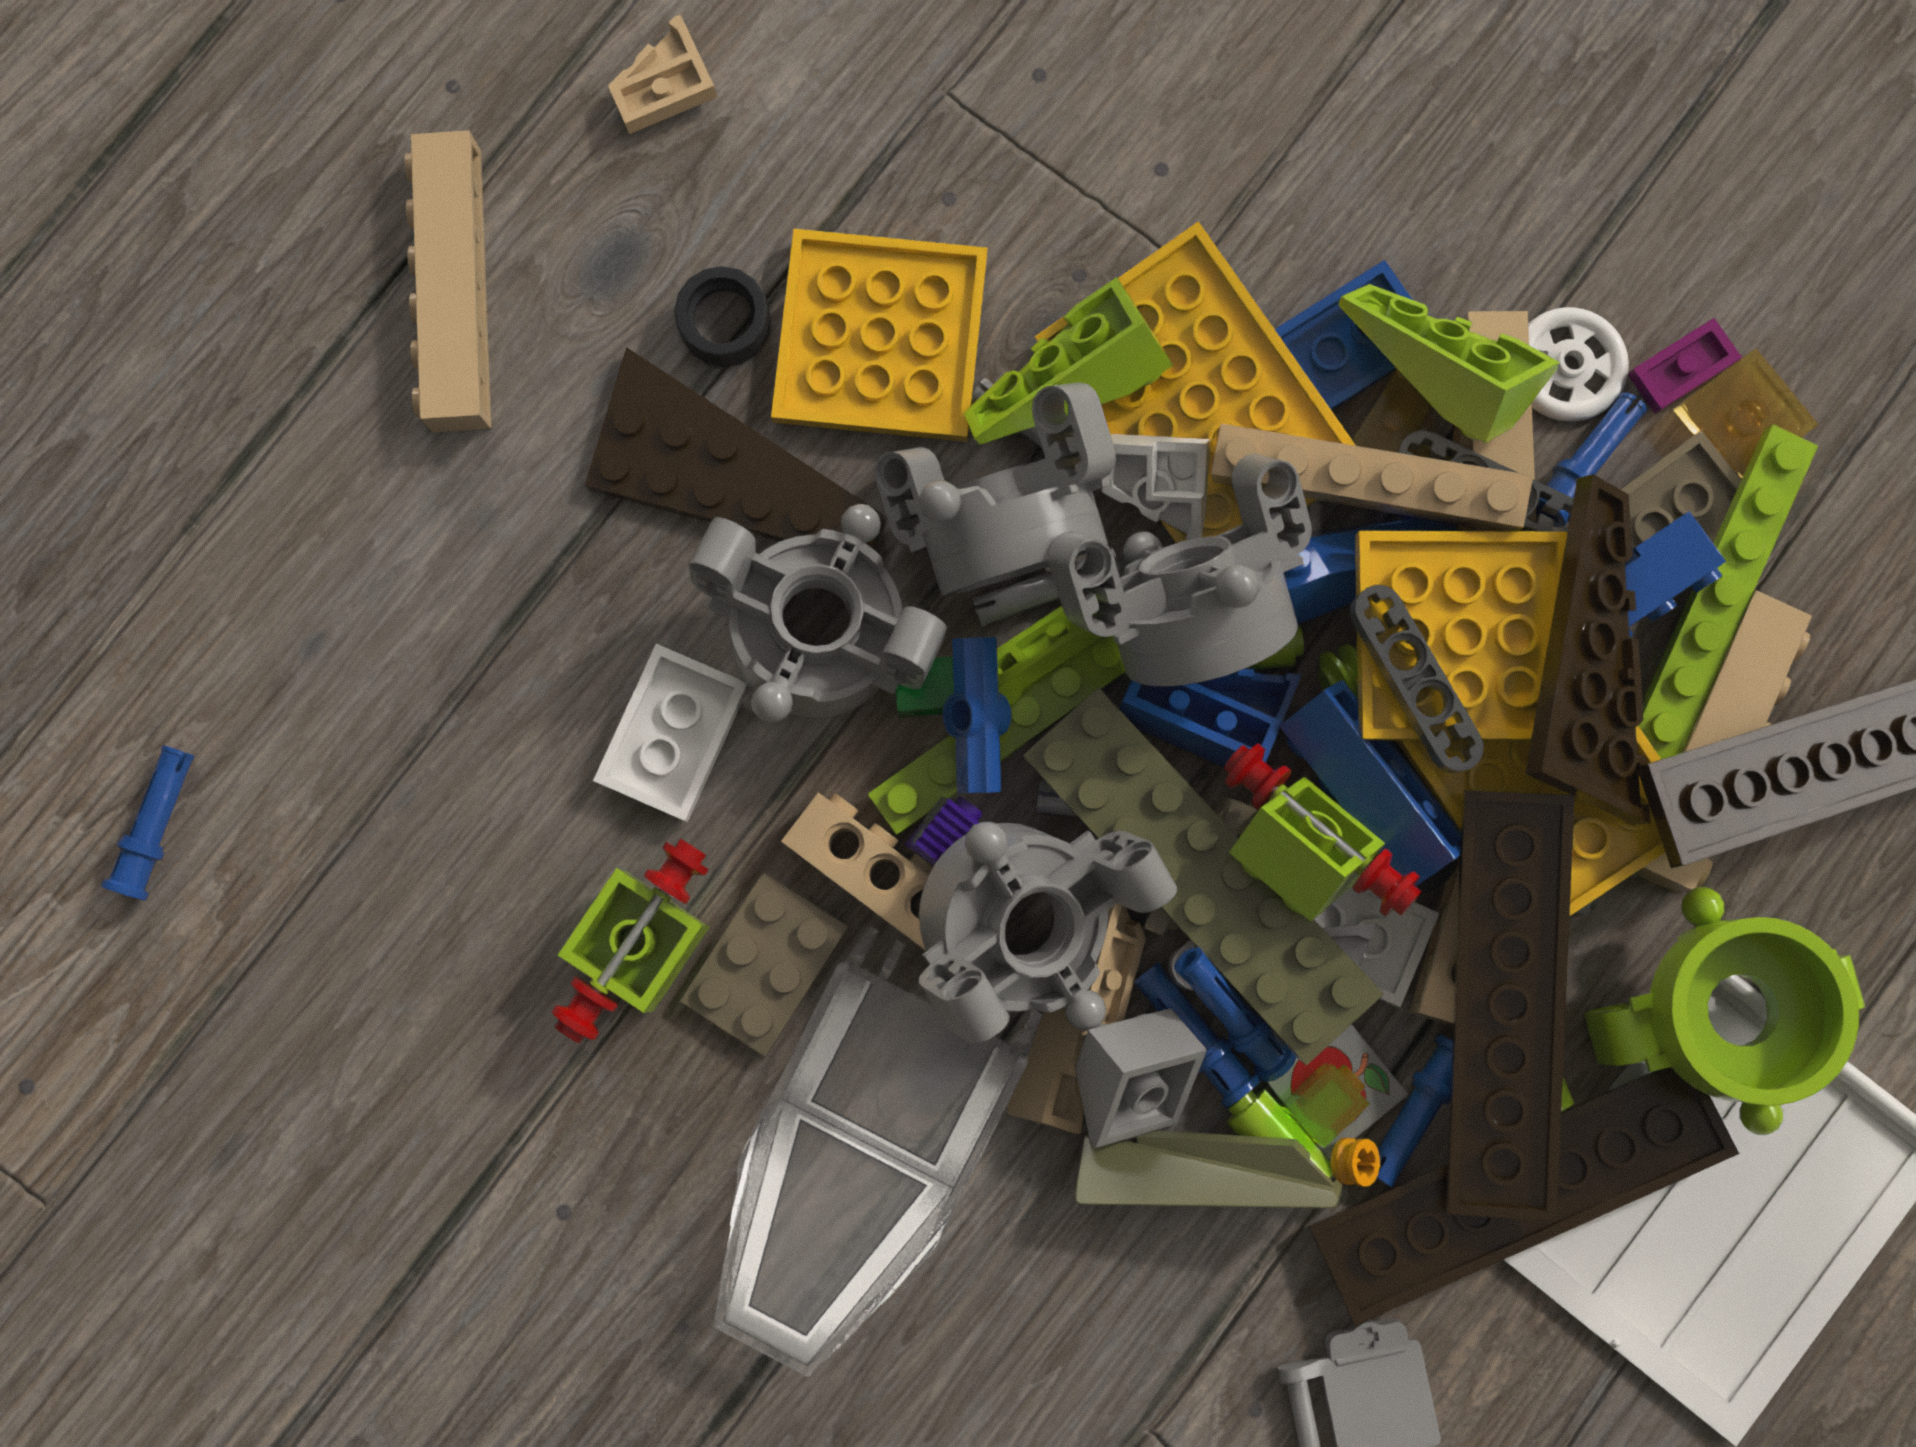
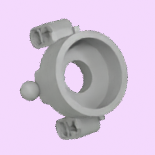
M1082 382L1044 387L1037 392L1033 399L1032 414L1045 459L1035 463L1002 470L956 487L944 480L936 455L927 448L919 447L886 452L880 456L875 466V479L890 528L894 536L901 543L909 545L910 552L927 548L942 597L972 591L1050 567L1048 557L1050 545L1056 537L1065 532L1074 531L1082 533L1108 545L1092 492L1110 486L1109 479L1105 477L1111 473L1115 466L1116 454L1099 397L1090 385ZM1065 400L1068 404V415H1066L1064 409ZM1084 548L1079 551L1076 558L1087 554L1086 549Z
M1259 454L1246 455L1240 459L1233 470L1232 486L1243 524L1217 536L1194 538L1164 548L1154 534L1146 531L1134 533L1127 539L1123 547L1124 558L1128 565L1125 566V575L1122 577L1119 576L1114 556L1109 546L1104 542L1074 531L1065 532L1056 537L1050 545L1048 552L1049 566L1068 620L1097 636H1113L1114 642L1118 645L1127 676L1131 680L1144 685L1177 686L1203 682L1243 670L1278 652L1292 640L1298 628L1284 572L1304 564L1302 556L1297 554L1306 548L1312 534L1311 521L1299 476L1295 467L1289 462ZM1266 471H1268L1269 480L1266 487L1262 490V478ZM1085 548L1087 553L1086 561L1080 569L1075 570V558L1079 551Z
M857 504L849 507L841 517L840 525L842 532L821 529L815 535L798 536L776 543L760 554L755 553V538L748 530L733 521L714 517L689 564L691 583L698 590L712 597L708 609L729 618L730 645L734 663L744 682L754 692L751 699L752 710L762 721L770 723L779 722L786 718L788 714L810 718L835 716L863 704L879 689L894 695L898 684L911 689H920L943 643L947 627L942 620L927 611L911 606L902 609L899 592L890 574L884 568L881 556L866 544L878 535L881 527L880 517L869 505ZM814 588L831 591L842 599L849 611L850 623L848 629L841 638L829 645L812 646L799 642L788 632L782 616L786 604L794 595L803 590Z
M993 822L975 824L966 835L958 839L941 855L925 883L920 902L919 923L922 941L926 952L922 955L929 967L920 975L918 982L946 1027L967 1042L973 1044L989 1040L1005 1028L1010 1017L1006 1010L1029 1011L1035 1009L1050 1013L1065 1007L1064 1011L1067 1021L1075 1029L1088 1031V1029L1099 1027L1104 1021L1106 1014L1105 1002L1097 992L1088 989L1100 975L1095 962L1101 952L1106 936L1108 909L1119 903L1136 912H1151L1167 904L1175 896L1177 886L1154 844L1149 840L1126 831L1110 832L1097 840L1094 839L1091 832L1086 831L1069 844L1022 824H995ZM1044 892L1051 900L1055 912L1054 927L1050 937L1040 949L1030 954L1013 955L1008 950L1005 941V924L1010 912L1022 898L1033 893Z

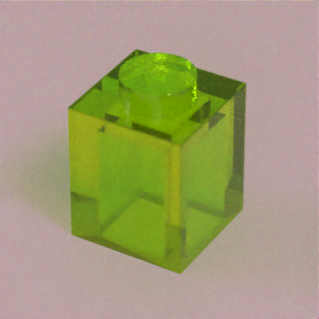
M1324 1063L1280 1106L1315 1144L1325 1148L1370 1103L1360 1094L1366 1088L1365 1085L1347 1066L1343 1064L1337 1069L1332 1064Z

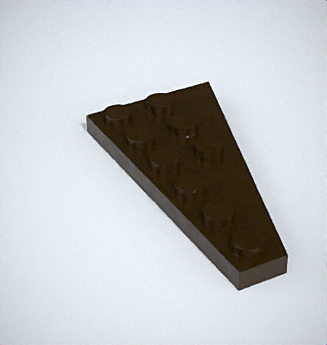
M626 347L585 482V487L589 491L710 523L714 517L725 518L737 523L752 534L778 541L798 536L815 535L821 529L842 532L840 521L844 512L849 507L857 504L868 505ZM873 508L880 517L881 527L878 535L866 544L875 550L883 525L884 515Z
M1592 474L1577 478L1525 774L1633 825L1650 823L1649 804L1641 805L1639 776H1643L1640 766L1647 764L1646 756L1637 755L1636 727L1644 721L1638 639H1630L1628 612L1636 611L1635 591L1626 589L1625 562L1633 557L1629 494Z

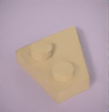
M681 14L669 21L670 31L655 47L648 43L636 56L633 65L628 69H624L608 85L629 134L718 97L714 84Z

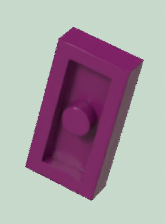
M1712 318L1633 368L1628 373V377L1653 413L1657 414L1731 367L1743 357L1716 319Z

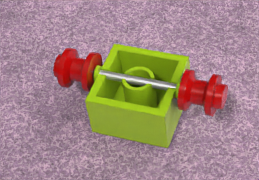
M1259 743L1251 749H1248L1245 745L1237 749L1224 766V769L1229 773L1225 784L1231 789L1242 784L1254 794L1251 806L1258 812L1229 853L1241 862L1242 867L1249 875L1262 880L1282 897L1283 902L1289 909L1302 914L1310 922L1351 887L1357 894L1370 890L1381 899L1379 913L1384 917H1387L1393 910L1402 916L1422 892L1414 886L1420 876L1414 871L1402 876L1391 867L1393 853L1387 848L1374 859L1385 842L1307 778L1303 777L1287 789L1284 784L1292 770L1286 765L1275 770L1263 761L1265 748Z
M680 838L676 846L666 841L662 849L668 858L660 870L647 869L643 877L657 886H654L653 889L627 871L616 868L558 953L559 957L592 978L590 983L575 976L570 983L576 992L568 1006L555 1005L551 1011L558 1019L554 1028L569 1039L581 1043L584 1037L591 1040L597 1038L599 1031L594 1022L602 1010L614 1012L619 1005L607 995L610 991L643 1013L654 1012L710 928L671 901L672 897L668 896L670 894L677 900L687 904L690 896L685 889L686 885L693 875L706 876L709 871L707 867L701 864L706 854Z

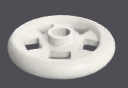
M1565 307L1544 312L1528 323L1529 346L1560 362L1556 372L1532 402L1534 410L1551 419L1575 422L1596 417L1616 402L1617 397L1622 393L1626 385L1629 359L1627 349L1620 334L1607 320L1585 309ZM1561 327H1568L1572 339L1554 344L1550 331ZM1593 336L1600 342L1606 354L1598 359H1595L1592 350L1584 344L1585 341ZM1564 357H1575L1579 363V368L1576 370L1568 368L1564 362ZM1594 372L1606 379L1604 385L1596 394L1584 386ZM1552 383L1562 388L1571 389L1572 392L1568 402L1548 395Z

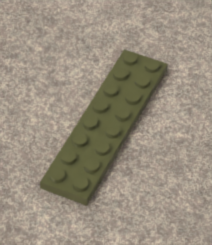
M1099 687L1023 754V759L1097 839L1110 832L1126 831L1149 840L1154 844L1177 886L1175 896L1160 908L1196 948L1202 949L1219 973L1225 977L1230 985L1303 1065L1307 1066L1384 995L1315 919L1310 922L1302 914L1289 909L1280 895L1262 880L1252 877L1244 870L1241 862L1229 853L1239 839L1236 834Z

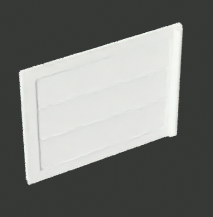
M1733 975L1722 980L1712 991L1708 1002L1709 1020L1715 1032L1725 1041L1735 1045H1744L1755 1040L1763 1031L1767 1018L1766 1001L1760 992L1738 975ZM1848 1061L1834 1080L1819 1092L1803 1100L1780 1105L1783 1109V1122L1778 1130L1769 1135H1756L1744 1127L1739 1119V1108L1742 1102L1723 1100L1710 1095L1740 1154L1504 1259L1513 1269L1734 1446H1737L1916 1202V1114ZM1646 1062L1628 1064L1609 1090L1650 1073L1648 1072Z

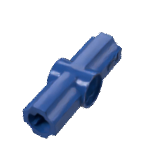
M997 638L952 639L954 694H951L944 704L943 722L947 733L955 738L957 793L1000 792V736L1008 730L1011 723V708L1007 698L998 692Z

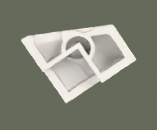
M1111 434L1116 461L1111 473L1105 477L1109 479L1110 486L1102 488V492L1121 503L1128 502L1139 508L1142 515L1156 523L1160 519L1187 534L1185 538L1187 540L1203 537L1210 439Z

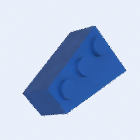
M1690 511L1633 548V557L1625 562L1626 589L1635 591L1636 611L1628 612L1629 627L1647 616L1650 622H1653L1675 608L1677 603L1673 597L1689 586L1697 593L1723 576L1718 567L1725 563L1726 560ZM1629 629V635L1632 636L1633 633Z
M1245 668L1219 678L1177 686H1151L1131 680L1119 710L1138 730L1222 767L1225 766L1230 757L1242 745L1251 749L1258 743L1265 748L1263 761L1266 763L1279 732V725L1284 720L1302 675L1286 673L1284 676L1254 673V669Z

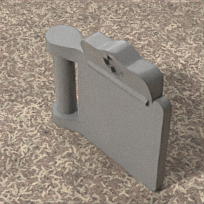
M1389 1318L1382 1321L1370 1319L1356 1326L1352 1323L1345 1329L1331 1331L1325 1338L1327 1357L1293 1361L1277 1367L1280 1383L1287 1384L1300 1447H1321L1307 1380L1320 1376L1335 1447H1433L1440 1443L1441 1437L1421 1345L1415 1339H1408L1407 1329L1398 1319Z

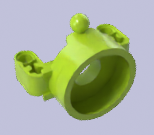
M1696 887L1690 890L1681 902L1683 916L1695 927L1680 934L1677 937L1678 941L1665 954L1655 972L1650 993L1628 998L1629 1003L1616 1004L1584 1012L1595 1057L1598 1064L1612 1066L1645 1061L1648 1072L1672 1067L1683 1080L1705 1094L1723 1100L1742 1102L1739 1108V1119L1744 1127L1756 1135H1769L1778 1130L1783 1122V1109L1780 1105L1803 1100L1825 1088L1841 1072L1853 1051L1859 1027V1010L1865 1008V1003L1851 955H1837L1836 949H1832L1820 937L1802 926L1789 921L1767 917L1721 920L1725 908L1720 894L1707 887ZM1733 975L1750 979L1759 987L1766 1001L1767 1018L1763 1031L1755 1040L1744 1045H1735L1725 1041L1715 1032L1709 1020L1708 1002L1712 991L1722 980Z

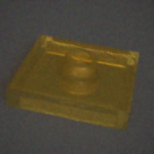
M1756 348L1674 409L1694 435L1700 430L1705 434L1741 480L1765 428L1774 424L1802 438L1819 425Z

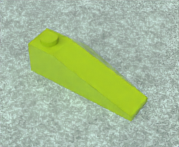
M1117 277L1076 304L1063 317L1068 323L1067 326L1050 342L1041 338L1031 348L1034 355L1020 371L1006 372L964 412L974 439L979 445L1035 427L1032 414L1033 399L1037 392L1044 387L1082 382L1090 385L1096 391L1100 403L1103 404L1130 395L1140 387L1153 383L1164 371L1173 366ZM1065 400L1064 409L1066 415H1068V404Z
M1371 284L1341 296L1338 304L1445 420L1459 427L1465 436L1474 440H1481L1484 443L1514 427L1556 372L1560 363L1519 339L1501 333L1498 341L1471 332L1470 328L1473 322L1456 317L1455 321L1428 316V308L1425 304Z

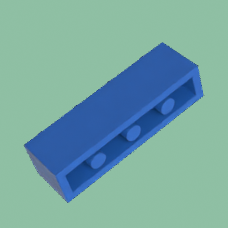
M1343 680L1322 691L1279 725L1286 734V741L1291 750L1298 757L1305 759L1318 775V783L1322 790L1330 798L1337 800L1344 810L1385 842L1378 854L1387 848L1393 853L1391 867L1402 876L1413 871L1420 876L1414 886L1425 881L1462 853L1461 830L1392 742L1362 739L1358 721V699Z

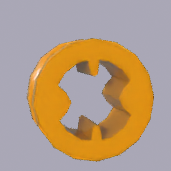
M1349 1137L1338 1140L1331 1154V1169L1335 1179L1343 1185L1356 1184L1357 1186L1364 1187L1373 1184L1380 1169V1155L1375 1143L1370 1139L1355 1140Z

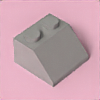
M1172 1008L1150 1014H1141L1131 1019L1111 1024H1101L1099 1027L1088 1029L1075 1070L1089 1139L1095 1148L1178 1124L1207 1049Z

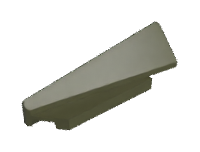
M1155 1130L1137 1136V1143L1122 1140L1095 1148L1090 1142L1089 1134L1087 1133L1084 1136L1075 1201L1076 1204L1336 1208L1342 1195V1184L1338 1180L1332 1182L1310 1160V1152L1297 1139Z

